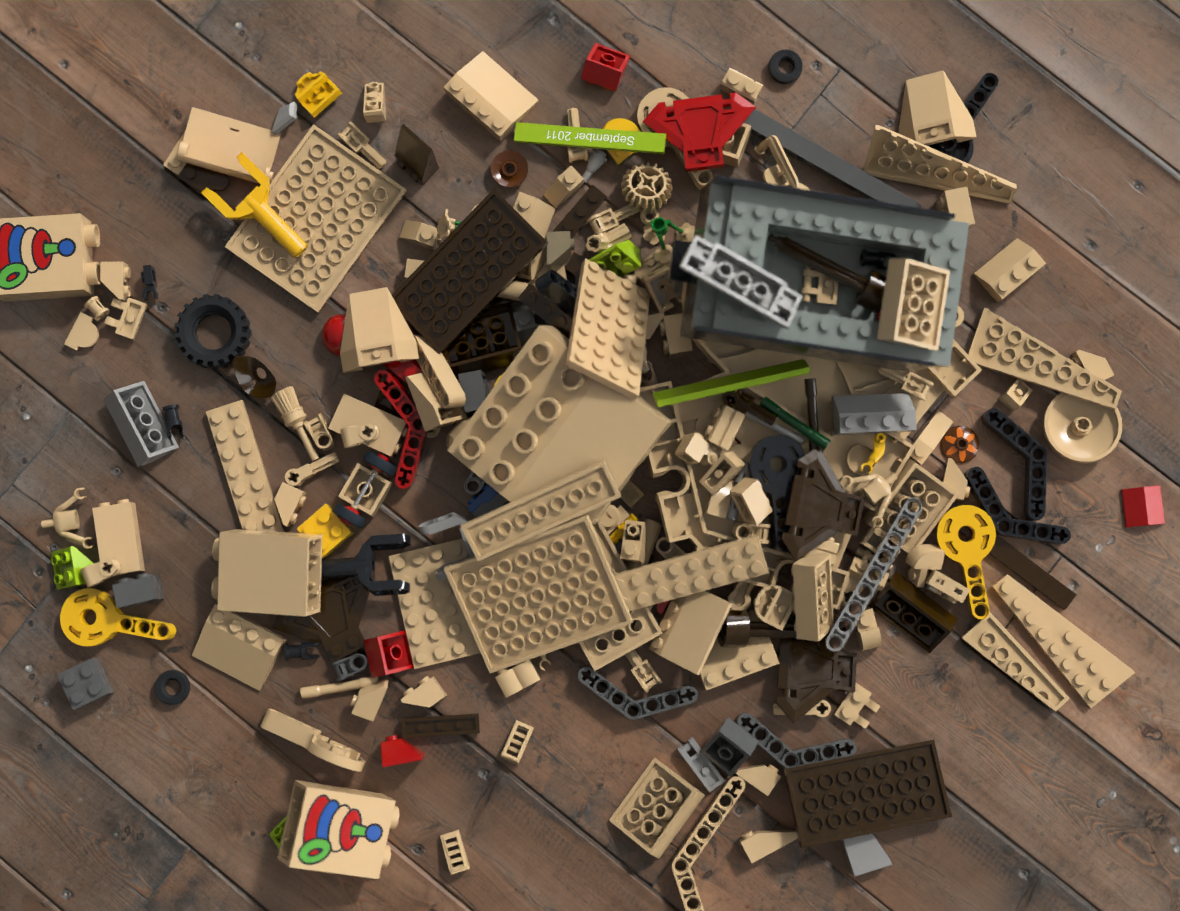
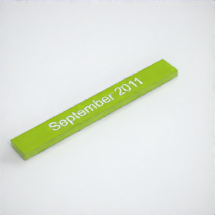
M516 122L514 142L664 154L666 134Z

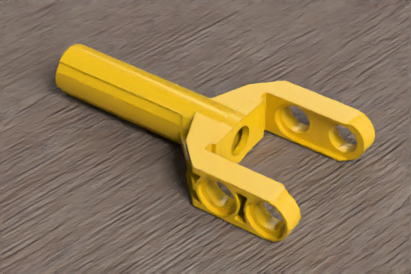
M241 152L236 157L239 163L261 185L244 198L236 207L237 210L234 211L217 193L207 187L201 193L229 220L256 219L294 258L299 257L305 252L308 244L268 205L270 179Z

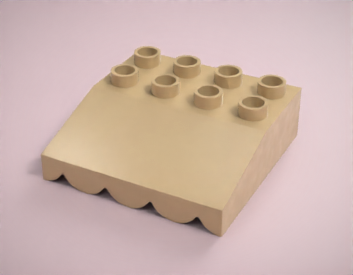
M539 325L447 451L510 502L603 460L620 492L633 475L634 470L649 455L659 437L665 433L673 422L640 395L636 400H633L566 366L570 340L553 326ZM611 502L578 517L588 514L594 526Z

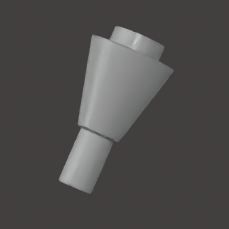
M599 149L591 151L587 169L582 176L586 183L591 175L607 161L605 158L607 154Z

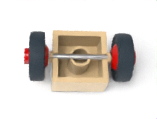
M367 451L363 460L369 463L373 469L369 470L357 463L338 497L350 503L351 507L336 503L332 511L341 517L340 520L349 526L352 523L362 528L366 523V518L359 514L358 508L374 517L393 483L378 475V472L393 476L397 469L396 466L388 462L389 458L380 453L377 456Z

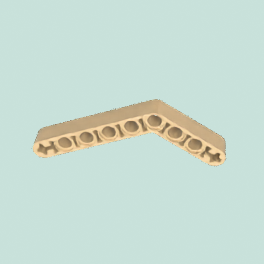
M732 775L727 779L671 861L672 870L686 911H704L691 866L744 791L745 782L738 775ZM740 780L739 784L741 786L739 788L735 787L732 791L735 794L734 797L728 791H725L727 788L731 791L733 788L732 781ZM727 795L730 797L728 805L720 804L722 796ZM711 812L719 814L717 821H710L708 819ZM706 828L708 830L707 836L699 837L697 835L698 830ZM689 844L697 846V850L692 854L686 851V847ZM679 860L686 863L682 870L675 868V863ZM685 879H689L692 882L691 886L687 889L681 887V882ZM695 898L698 903L695 907H689L687 901Z

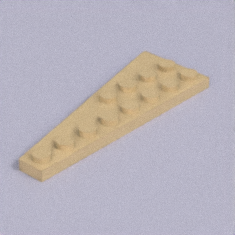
M875 125L863 171L871 176L944 191L967 187L969 196L1012 203L1017 184L880 125Z
M984 308L968 353L978 366L1106 408L1116 409L1122 393L1120 389L1090 373L1089 370L1077 365L1071 359L1059 354L1058 351L1037 338L1028 335L1019 327L1010 324L1001 316L999 317L989 311V309Z
M1008 574L991 586L1089 708L1095 706L1135 673L1129 666Z

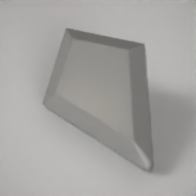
M296 102L279 108L272 130L274 135H277L285 127L297 120Z

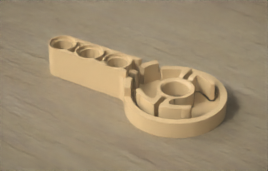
M667 87L658 88L648 93L639 104L637 112L638 125L641 132L656 133L645 125L643 120L658 103L665 102L666 107L673 106V101L689 98L683 92ZM666 140L665 147H672L685 167L684 153ZM710 169L688 172L699 190L713 179ZM701 177H707L709 181L706 183H702L699 181V179Z
M270 708L267 709L260 726L261 728L306 748L310 753L330 763L353 771L361 772L366 761L359 757L361 753L333 740L327 743L329 738L320 735L322 731Z

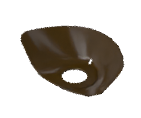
M250 356L234 357L233 368L239 385L247 394L256 398H269L274 395L277 384L276 379L261 361ZM258 368L264 369L266 378L262 379L258 376Z

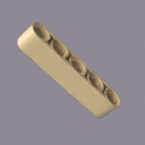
M414 335L419 353L417 362L443 408L463 407L466 402L465 393L443 354L439 353L422 335Z

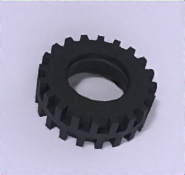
M204 294L202 298L198 299L195 297L192 303H186L184 311L178 313L179 320L174 325L177 328V332L174 334L178 341L177 346L182 350L183 355L195 364L204 368H226L228 364L233 362L234 357L244 356L246 353L244 350L246 346L250 345L249 335H252V331L249 328L250 321L247 319L246 313L229 298L222 297L219 294H214V296ZM211 315L224 317L231 327V336L227 344L215 350L203 347L197 338L198 325L204 318Z

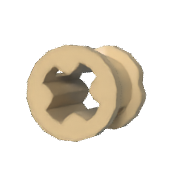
M98 296L90 298L84 304V307L89 309L95 316L94 319L96 321L102 320L110 312L108 308L102 305Z

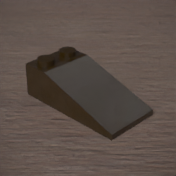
M403 124L394 154L397 160L395 163L402 170L407 169L411 173L409 176L417 183L420 181L425 184L439 169L434 152Z

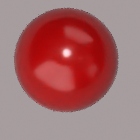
M346 314L332 316L327 320L322 329L324 346L329 352L340 356Z

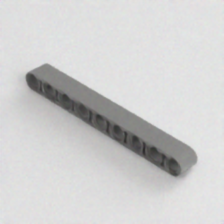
M908 499L899 512L826 639V646L830 651L838 652L842 650L920 516L922 503L919 499ZM915 502L919 505V510L917 512H910L908 505ZM905 519L909 522V527L907 529H900L898 522ZM890 537H898L900 540L897 546H890L888 543ZM887 553L890 556L887 563L879 562L880 554ZM870 571H879L880 577L877 580H871L869 578ZM862 587L870 589L868 597L863 598L859 595V590ZM852 604L860 606L858 614L853 615L850 613L849 607ZM846 620L850 623V629L844 632L840 630L839 625L842 621ZM834 637L839 638L841 643L836 649L830 646V640Z

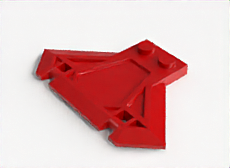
M736 92L730 93V99L722 100V94L675 100L671 107H666L665 102H660L643 120V123L656 133L666 134V140L684 153L686 172L724 167L723 146L756 109V106ZM731 106V109L723 110V107ZM669 114H674L673 117H667Z

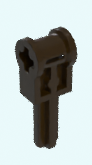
M743 388L738 389L737 393L735 392L736 390L724 393L722 397L724 405L735 408L744 415L746 412H749L770 426L776 421L777 416L753 402L755 397L745 392Z

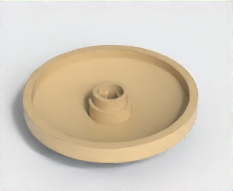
M1060 393L1051 401L1045 411L1043 431L1049 446L1062 458L1075 463H1092L1109 455L1117 446L1122 434V418L1117 407L1113 410Z

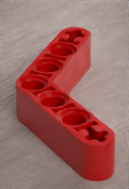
M380 370L374 376L376 385L409 426L395 477L396 485L401 489H406L415 482L428 431L425 432L424 427L423 429L416 427V420L421 418L413 398L390 370ZM382 375L388 376L386 378L387 382L381 381V379L383 378ZM394 383V385H392V386H390L388 389H386V387H388L389 384ZM394 388L400 390L401 395L398 399L392 396ZM406 403L412 406V412L410 414H407L404 411V405ZM413 437L419 440L417 448L413 447L410 443ZM407 456L414 458L413 466L406 464ZM407 470H412V472H408L406 476V479H408L409 482H406L404 484V480L401 479V477L406 475Z

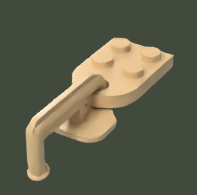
M775 135L769 136L755 147V152L758 155H764L765 150L770 148L777 162V165L769 167L763 172L765 183L809 190L805 185L798 182V177L779 139Z

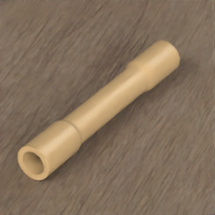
M370 676L358 680L321 686L302 687L300 689L302 699L326 694L362 689L379 682L378 677L371 678Z

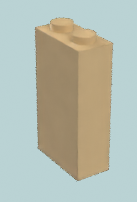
M343 394L328 429L341 435V428L365 423L376 425L379 429L378 438L374 441L363 443V445L392 458L395 454L398 455L402 447L400 444L401 439L406 437L409 428L407 423L401 418ZM368 428L365 434L371 437L373 430Z
M129 499L118 500L117 504L110 505V502L99 503L96 508H92L100 561L105 559L118 560L121 564V571L117 575L145 571L135 503L129 502ZM112 564L107 568L108 571L113 568Z

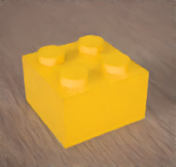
M326 503L297 528L299 533L323 534L322 558L324 559L354 534L340 520L341 518L333 513L331 506Z

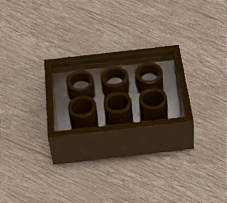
M508 303L485 309L444 351L445 359L456 379L459 378L458 374L477 370L485 372L509 366L519 354L522 346L511 304Z

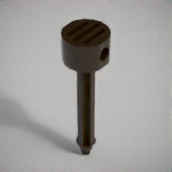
M773 234L768 236V241L774 242L773 246L777 247L779 252L857 291L854 303L875 314L882 309L886 276L871 270L864 278L793 241L788 236L782 237L779 235L775 237Z
M729 610L718 634V642L721 647L744 648L748 644L749 637L797 638L794 629L795 622H786L781 631L765 622L749 621V615L746 610ZM843 627L840 630L845 632L846 628ZM830 632L826 634L823 638H827Z

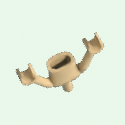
M893 472L885 479L878 474L851 478L848 475L841 477L839 481H842L844 478L848 480V485L844 488L855 483L870 481L861 490L873 505L884 498L877 515L870 519V522L878 519L879 525L875 528L882 527L884 523L882 516L892 496V490L889 485L898 479L897 475Z
M81 487L74 491V495L54 510L53 519L41 521L42 528L54 527L60 536L80 542L84 548L89 549L95 545L89 546L87 540L94 537L84 538L66 532L80 528L77 510L63 511L78 499L87 497L79 495V491L85 489Z

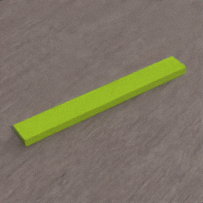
M804 359L653 392V398L657 406L662 407L809 374L810 367Z

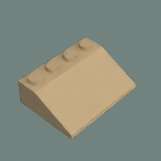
M483 51L459 70L444 86L445 93L500 142L516 127V122H520L539 102L535 96Z
M907 258L889 259L877 340L938 351L950 271Z
M908 458L898 475V479L895 480L891 487L892 496L882 516L884 522L882 527L875 528L879 525L878 519L870 522V519L877 515L878 510L876 513L868 510L862 519L869 526L886 536L905 502L910 498L919 499L922 503V512L901 547L904 551L910 553L912 549L924 542L959 494ZM912 502L908 505V510L910 512H917L919 505ZM902 519L898 522V527L900 529H907L909 522ZM892 536L889 538V540L895 543L896 545H898L900 542L899 538L896 536Z
M707 590L671 600L659 626L663 634L652 640L649 649L690 672L700 675L732 604Z
M215 604L205 622L192 656L261 691L287 639L234 611L217 610L218 604Z
M755 610L747 612L749 621L763 622L756 615ZM717 636L700 673L705 690L779 664L770 637H749L747 646L741 648L721 647Z
M654 757L609 821L649 854L660 858L705 795Z

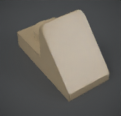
M1017 379L999 397V400L1009 410L1016 411L1033 390L1021 379Z

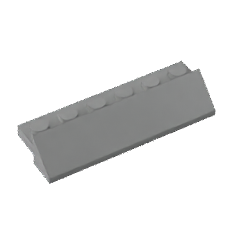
M697 235L692 240L680 265L681 269L787 329L802 299V295L786 287L788 283L720 244L712 245Z

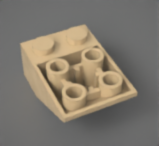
M424 373L405 377L425 432L452 425L467 418L465 411L461 407L443 408Z

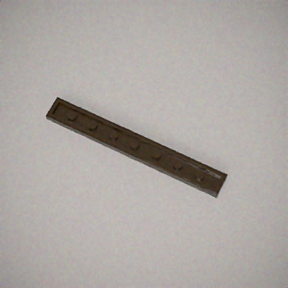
M953 502L949 509L956 507L958 505ZM964 526L960 528L959 532L969 539L972 538V530L969 527ZM996 534L994 546L989 554L1060 608L1066 610L1077 594Z

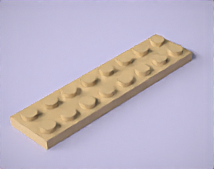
M240 400L206 411L242 529L285 532L244 401Z
M603 460L461 525V529L477 561H480L620 498L621 494Z
M757 534L613 575L628 610L633 611L769 573Z

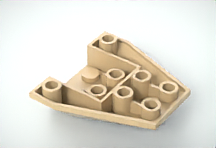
M944 71L906 80L898 134L926 146L956 139L959 143L977 138L973 118Z
M387 287L349 294L340 350L343 373L363 370L362 367L394 361L402 363L419 359L416 339Z

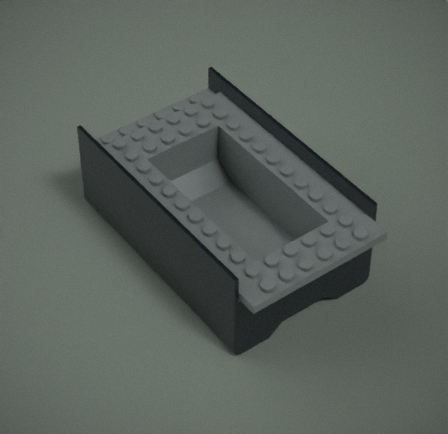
M716 175L701 189L694 237L697 235L712 245L720 244L788 283L786 287L802 295V297L801 287L804 286L803 270L805 269V264L779 252L777 247L773 246L774 242L768 241L770 234H773L775 237L779 235L782 237L788 236L793 241L864 278L871 270H875L887 277L888 270L877 269L876 266H860L859 259L862 249H867L869 252L878 253L882 251L897 255V257L887 256L884 266L889 265V259L907 258L949 270L950 275L938 351L877 340L880 322L877 320L878 313L875 314L854 303L857 291L839 282L836 305L815 303L816 295L810 296V302H802L801 299L796 309L797 312L787 329L681 269L682 259L691 242L674 240L668 280L687 283L680 337L908 372L934 367L935 365L950 367L969 223L951 220L955 218L954 213ZM812 277L811 288H817V277Z

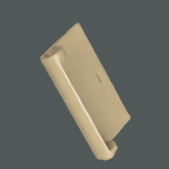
M192 107L176 160L260 184L236 158L243 152L270 179L271 183L274 175L271 169L281 133L274 135L272 130Z

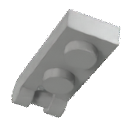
M691 737L688 739L689 742L683 746L680 745L677 749L710 793L725 780L711 761L700 752L702 749L694 738ZM694 748L696 753L690 757L687 752Z

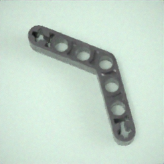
M585 666L578 672V679L581 683L631 720L691 704L698 698L697 690L693 686L686 685L634 700L597 671H594L593 668ZM582 671H591L590 676L594 679L596 675L599 677L593 687L589 685L592 683L590 679H582ZM601 681L606 682L608 685L605 692H599L596 688L597 684ZM687 689L691 692L694 691V694L691 695L692 699L683 697L681 698L683 702L679 703V697L676 692L680 691V695L686 694ZM616 693L623 696V701L620 704H615L612 701V696ZM669 694L674 695L676 698L675 703L672 705L665 703V697ZM649 700L657 702L655 710H648L646 708V703ZM631 705H635L639 709L635 716H631L627 712L628 707Z
M743 712L736 718V724L755 739V732L758 729L765 731L763 739H756L759 741L758 745L785 768L852 756L857 750L856 744L847 738L791 750L751 714ZM749 717V723L754 726L752 730L747 725H741L743 723L741 718ZM773 742H778L780 745V749L777 752H771L770 745ZM845 743L851 745V748L848 749V752H846L845 750H838L839 755H837L838 753L835 747L836 744L838 748L845 747ZM825 747L832 748V754L829 757L823 755ZM806 751L813 752L812 760L805 761L804 754ZM786 756H794L795 761L792 765L785 764Z

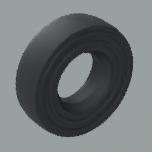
M784 49L776 52L771 57L768 69L773 80L780 84H790L800 77L803 64L796 52ZM783 60H788L792 63L793 70L790 73L784 74L780 72L778 64Z
M165 671L159 675L155 682V694L165 704H179L189 695V679L181 671ZM169 680H176L180 685V689L175 695H170L165 690V685Z

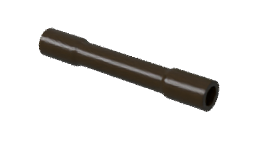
M816 378L804 379L808 424L811 429L819 432ZM809 440L810 452L811 450L816 448L817 445Z

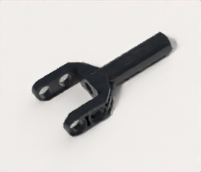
M407 534L371 536L353 558L323 559L321 579L355 577L374 596L408 594L410 592V583L401 581L400 579L375 581L374 551L404 549L411 545V536Z

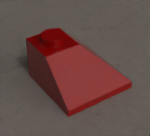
M397 735L385 737L386 741L381 742L383 767L418 761L425 757L423 751L404 738H397Z

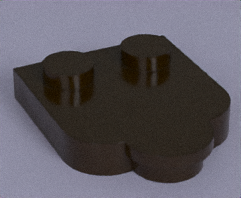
M188 163L185 164L178 175L180 180L200 192L206 187L213 192L216 190L222 191L229 185V178L226 174Z

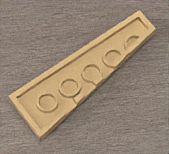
M991 612L988 617L980 619L961 637L962 640L1056 712L1070 699Z

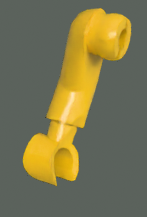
M877 433L874 435L873 452L869 456L867 463L860 466L861 472L863 471V466H867L869 468L867 475L873 471L872 466L884 455L885 434Z

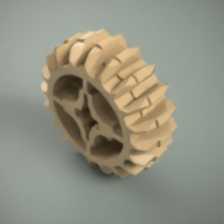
M641 162L639 167L633 165L632 170L628 169L622 179L623 182H621L622 195L625 196V202L630 201L631 207L636 205L637 211L640 207L644 208L645 212L647 208H650L652 212L655 210V207L660 209L662 204L665 205L671 197L673 188L671 185L672 180L668 178V172L663 173V167L658 169L657 164L650 166L649 162L646 166ZM637 180L638 185L633 189L632 183ZM660 185L662 190L657 194L656 189Z

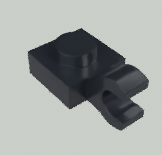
M151 265L143 266V272H141L142 282L146 285L142 292L143 299L148 300V293L153 292V297L158 299L155 268Z

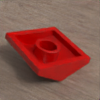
M1160 486L1121 489L1125 527L1165 524Z

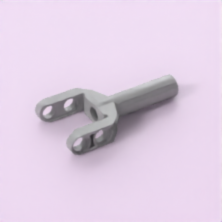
M454 512L424 522L418 526L421 534L431 535L458 525L469 556L443 565L436 570L435 576L438 581L448 579L444 571L446 566L475 556L461 529V525L469 522V520Z

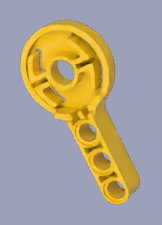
M960 505L949 509L940 519L936 528V540L938 546L945 551V555L961 565L964 585L970 589L967 601L971 616L977 619H985L988 617L990 609L981 562L994 546L996 530L992 519L985 511L971 505ZM964 526L972 530V538L967 542L960 540L958 537L960 528ZM970 567H975L977 570V574L973 578L969 577L967 573ZM974 586H978L981 590L980 594L976 597L971 594V589ZM978 605L984 607V612L980 616L975 614V608Z
M85 588L74 592L66 599L60 613V624L64 634L70 641L80 646L101 645L112 639L119 632L158 640H171L176 635V627L172 623L124 614L120 608H117L115 600L108 593L99 589ZM90 610L96 613V621L92 625H89L85 620L86 613ZM128 619L131 622V626L129 629H127L125 626V623ZM146 623H148L149 625V631L147 633H145L143 629ZM164 626L168 630L166 636L162 635V629Z

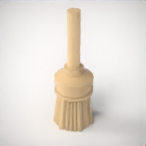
M289 386L276 392L270 399L281 413V419L285 422L284 425L297 430L312 462L319 459L303 427V421L307 415L304 413L303 407L299 405L294 388Z

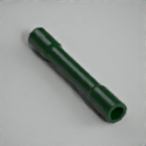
M765 396L760 403L761 407L776 415L821 449L825 450L831 441L786 412Z

